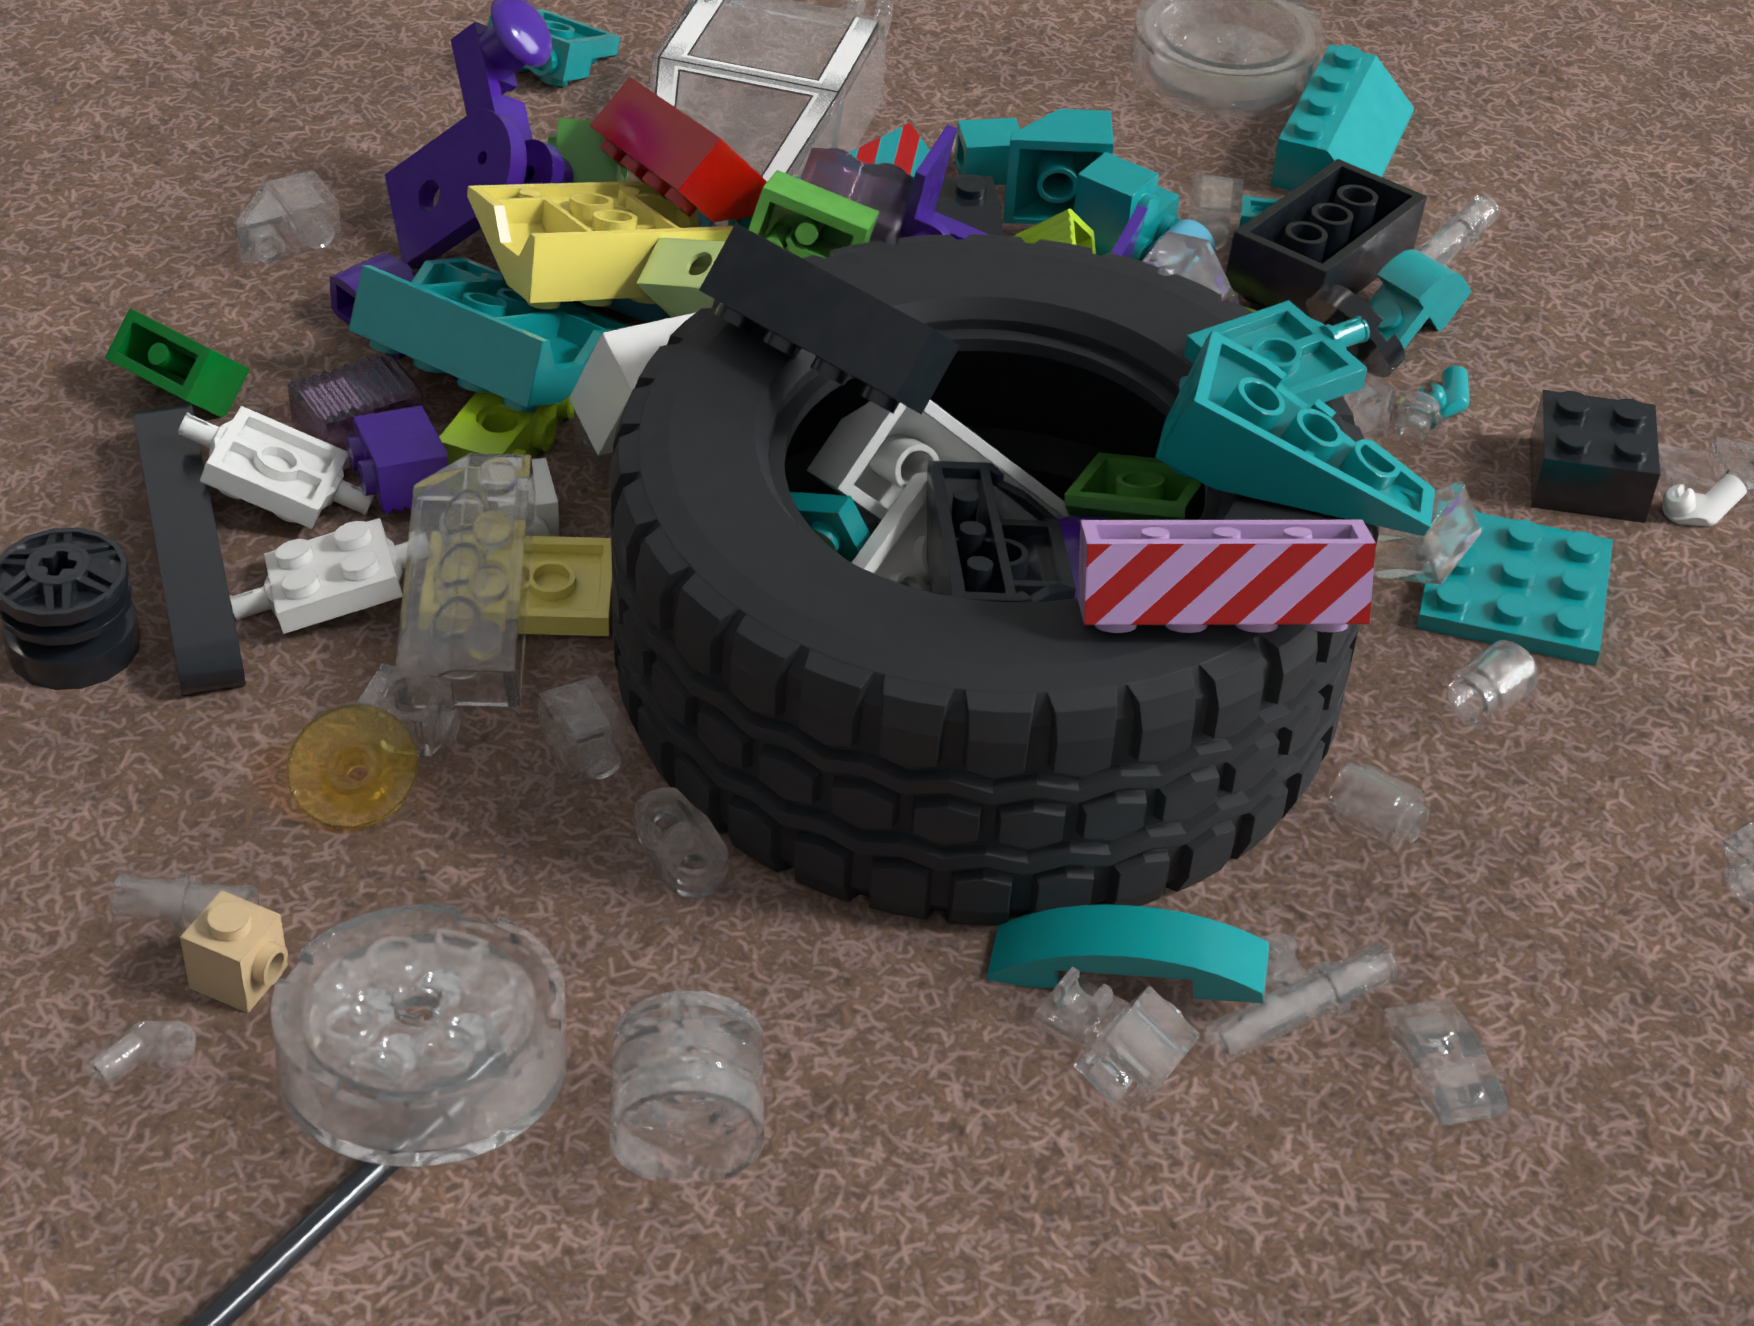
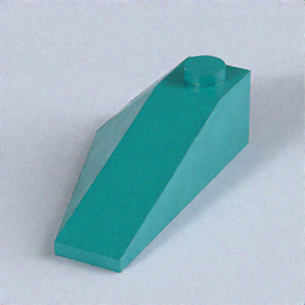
M1214 330L1210 332L1165 420L1156 459L1166 463L1178 475L1189 479H1196L1215 490L1344 519L1363 520L1366 524L1424 536L1431 527L1435 488L1373 440L1362 439L1355 442L1341 431L1336 422L1332 420L1336 414L1333 409L1320 399L1312 407L1307 405L1281 384L1288 374L1271 361Z

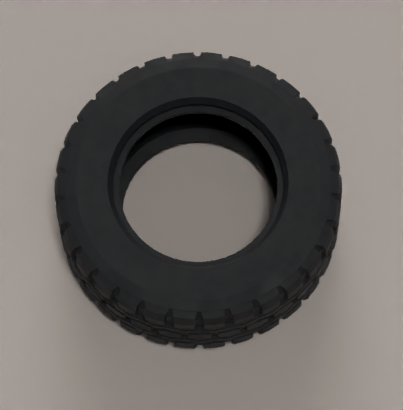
M949 234L898 238V244L891 245L882 241L850 245L830 250L828 258L815 255L802 258L930 326L959 345V349L930 400L1063 501H1065V493L1099 452L1155 458L1165 420L1180 392L1179 381L1182 377L1188 376L1193 366V363L1184 356L1187 335L1253 313L1238 303H1222V294L1178 274L1167 276L1159 274V267L1114 253L1100 256L1093 254L1092 248L1042 239L1033 244L1025 243L1021 237L969 234L966 239L958 240ZM714 300L712 308H701L684 321L670 335L667 345L660 346L651 357L631 392L617 426L613 442V456L610 461L609 495L612 553L613 651L615 667L618 671V685L628 716L647 754L670 788L677 789L682 802L701 821L717 834L729 833L732 845L752 859L776 872L793 867L796 882L848 902L860 894L870 897L869 908L925 920L935 910L943 911L948 923L1001 925L1009 921L1010 915L1024 916L1034 912L1037 913L1062 907L1080 905L1141 906L1158 900L1165 887L1176 892L1188 888L1222 870L1229 858L1238 859L1255 847L1273 830L1279 820L1285 817L1310 786L1319 771L1321 761L1327 755L1335 737L1360 624H1348V628L1340 632H1320L1310 629L1306 624H1278L1277 629L1262 633L1244 631L1236 625H1208L1205 630L1194 633L1173 631L1165 625H1137L1136 629L1130 632L1111 633L1099 630L1095 625H1084L1078 598L1047 602L971 600L936 594L878 576L851 563L828 546L805 521L790 492L840 495L809 473L807 469L840 420L870 402L859 395L865 383L851 375L844 386L810 368L816 357L815 355L801 348L796 359L762 341L768 329L753 322L747 333L715 315L720 305L716 300ZM1343 396L1324 402L1336 412L1332 420L1336 422L1342 432L1355 442L1364 439L1360 427L1355 426L1353 413ZM1205 485V507L1200 517V520H1349L1215 490ZM857 507L870 534H872L880 522ZM1365 523L1377 546L1380 526Z

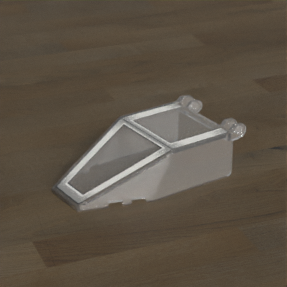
M690 0L652 56L648 89L720 137L767 182L776 170L797 178L857 149L877 113L884 96L886 42L892 20L893 0H878L874 16L863 14L866 0H848L845 11L792 0ZM728 221L716 222V227L728 226Z

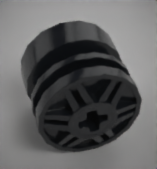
M53 528L22 538L6 548L0 555V619L3 623L2 636L5 649L14 672L32 685L53 690L83 689L108 681L126 669L138 653L141 633L136 607L132 602L133 589L129 579V567L127 558L117 542L103 533L83 528Z

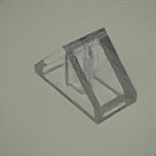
M1462 480L1435 491L1431 527L1424 536L1379 527L1373 576L1442 585L1482 532Z

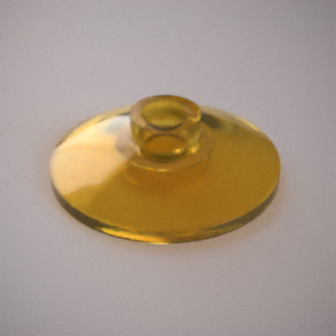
M363 704L336 707L311 720L294 740L287 760L288 786L296 803L313 820L337 829L368 827L388 818L407 800L417 779L418 752L408 729L391 713L375 706ZM356 767L368 769L367 776L356 783L347 782V775L352 769Z

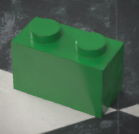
M129 308L104 357L116 365L219 417H224L228 414L250 371V368L132 308Z

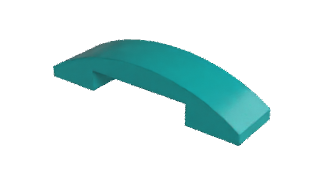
M1080 905L1034 912L998 925L987 976L988 980L1052 989L1057 987L1059 971L1188 979L1193 981L1194 999L1263 1003L1270 951L1269 942L1249 932L1197 915L1132 905Z

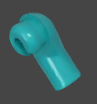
M1456 365L1450 366L1442 372V386L1437 383H1431L1432 391L1427 394L1424 386L1417 391L1415 401L1419 406V415L1426 420L1439 422L1467 410L1470 403L1469 375L1465 368Z

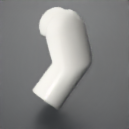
M1725 474L1706 494L1694 493L1691 488L1685 491L1683 484H1676L1669 487L1664 493L1662 510L1669 520L1679 525L1710 527L1715 525L1747 493V489L1743 482L1732 474Z

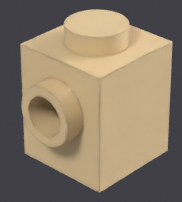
M222 890L180 936L189 988L246 1013H249L271 985L277 982L288 966V951L284 942L281 915Z

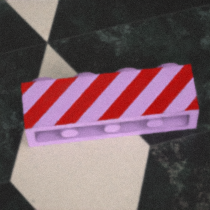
M1081 520L1078 602L1084 625H1095L1097 629L1111 633L1130 632L1136 629L1137 625H1165L1170 630L1183 633L1200 632L1205 630L1208 625H1236L1244 631L1262 633L1277 629L1278 624H1306L1310 629L1320 632H1340L1347 629L1348 624H1370L1376 543L1363 520Z

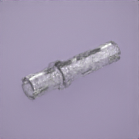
M1481 195L1479 198L1475 196L1460 212L1449 214L1441 222L1439 231L1417 250L1446 266L1461 251L1467 252L1478 243L1480 234L1498 220L1500 211L1497 203L1486 195Z
M1374 942L1355 954L1334 963L1322 961L1309 968V975L1301 978V980L1264 996L1263 1003H1249L1237 1011L1206 1023L1203 1029L1205 1041L1214 1052L1225 1048V1052L1219 1054L1218 1057L1226 1065L1246 1052L1261 1045L1263 1046L1316 1018H1320L1328 1013L1332 1017H1336L1350 1009V1002L1397 980L1398 968L1391 952L1388 949L1383 951V944Z

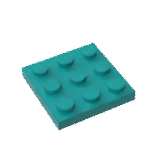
M1440 505L1416 628L1596 666L1601 648L1613 539L1598 537L1588 532H1574L1539 525L1529 520H1514L1489 515L1469 508Z

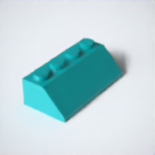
M1330 44L1278 138L1271 186L1292 191L1337 159L1383 177L1413 115L1414 107L1376 55L1364 53L1359 48L1350 45L1335 46Z

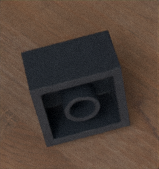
M1543 390L1530 437L1531 507L1646 523L1660 477L1656 405L1641 403L1634 399L1617 400L1587 396L1576 391L1557 392Z

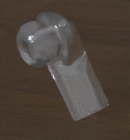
M139 1021L85 1061V1069L91 1078L108 1090L136 1068L172 1069L187 1063L194 1055L196 1034L192 1027L181 1021Z

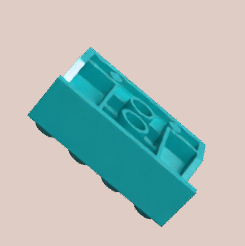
M468 258L426 260L412 282L371 265H362L349 331L370 339L369 346L375 350L389 354L402 353L414 358L413 365L421 370L433 373L446 372L457 377V384L462 388L482 393L492 392L503 397L502 404L508 408L522 412H535L537 406L561 403L571 395L603 332L631 327V325L572 301L561 302L560 307L555 309L532 307L527 304L523 297L506 284L500 271Z

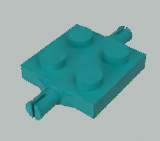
M1288 300L1187 335L1184 356L1194 364L1206 338L1214 330L1268 359L1288 374L1281 384L1312 407L1318 399L1322 402H1327L1363 389L1367 367L1348 352L1346 348L1366 342L1369 339L1370 331L1365 319L1361 321V316H1355L1350 320L1333 326L1330 324L1324 325L1305 315ZM1187 376L1180 379L1179 390H1181Z

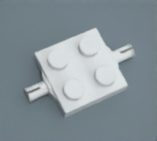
M243 406L240 407L233 420L220 427L192 416L187 412L178 430V436L185 437L210 448V457L205 464L200 482L217 488L228 497L242 499L271 511L284 521L299 523L312 529L322 509L331 505L333 501L366 515L374 498V495L364 496L362 488L343 480V469L348 459L347 451Z
M378 518L368 522H349L340 526L335 532L310 540L295 539L280 545L276 550L264 553L268 576L263 587L230 596L233 614L236 621L272 609V612L277 615L283 634L403 597L399 583L403 573L402 569L428 560L437 559L431 537L427 534L424 537L394 545V542L387 538L381 519Z

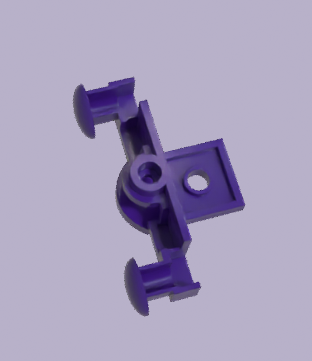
M494 0L490 11L493 25L488 27L478 22H473L451 39L467 116L384 174L402 262L408 264L411 269L421 268L426 260L437 259L481 229L467 197L468 186L573 183L574 174L572 166L568 160L561 156L558 149L551 144L532 139L525 103L503 95L507 91L511 92L517 88L514 73L525 65L532 67L543 66L549 60L552 53V39L549 28L541 14L526 0ZM439 190L438 202L433 207L435 194Z

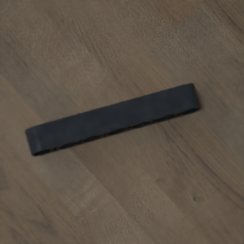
M192 404L133 412L182 696L246 686L239 640L207 484L200 482L204 470L200 444L177 435L186 413L188 412L194 416Z

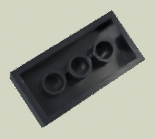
M1337 159L1234 231L1223 287L1241 294L1245 300L1251 303L1263 304L1268 307L1289 300L1305 315L1312 318L1307 309L1306 302L1323 283H1328L1329 290L1335 284H1338L1357 294L1378 278L1377 274L1391 259L1403 251L1414 249L1427 196Z

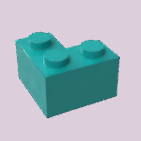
M1108 152L1102 154L1078 174L1074 213L1094 231L1096 255L1102 256L1111 253L1137 205L1148 208L1131 257L1132 259L1144 262L1149 246L1180 221V218L1177 217L1180 195L1159 187L1158 173Z

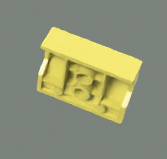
M641 181L468 186L467 191L469 202L506 284L523 297L528 305L540 309H555L560 307L561 302L579 301L590 306H608L612 303V299L629 298L639 303L655 304L636 283L659 238L726 241L734 227H700L697 210L688 217L668 199L665 200L650 186Z

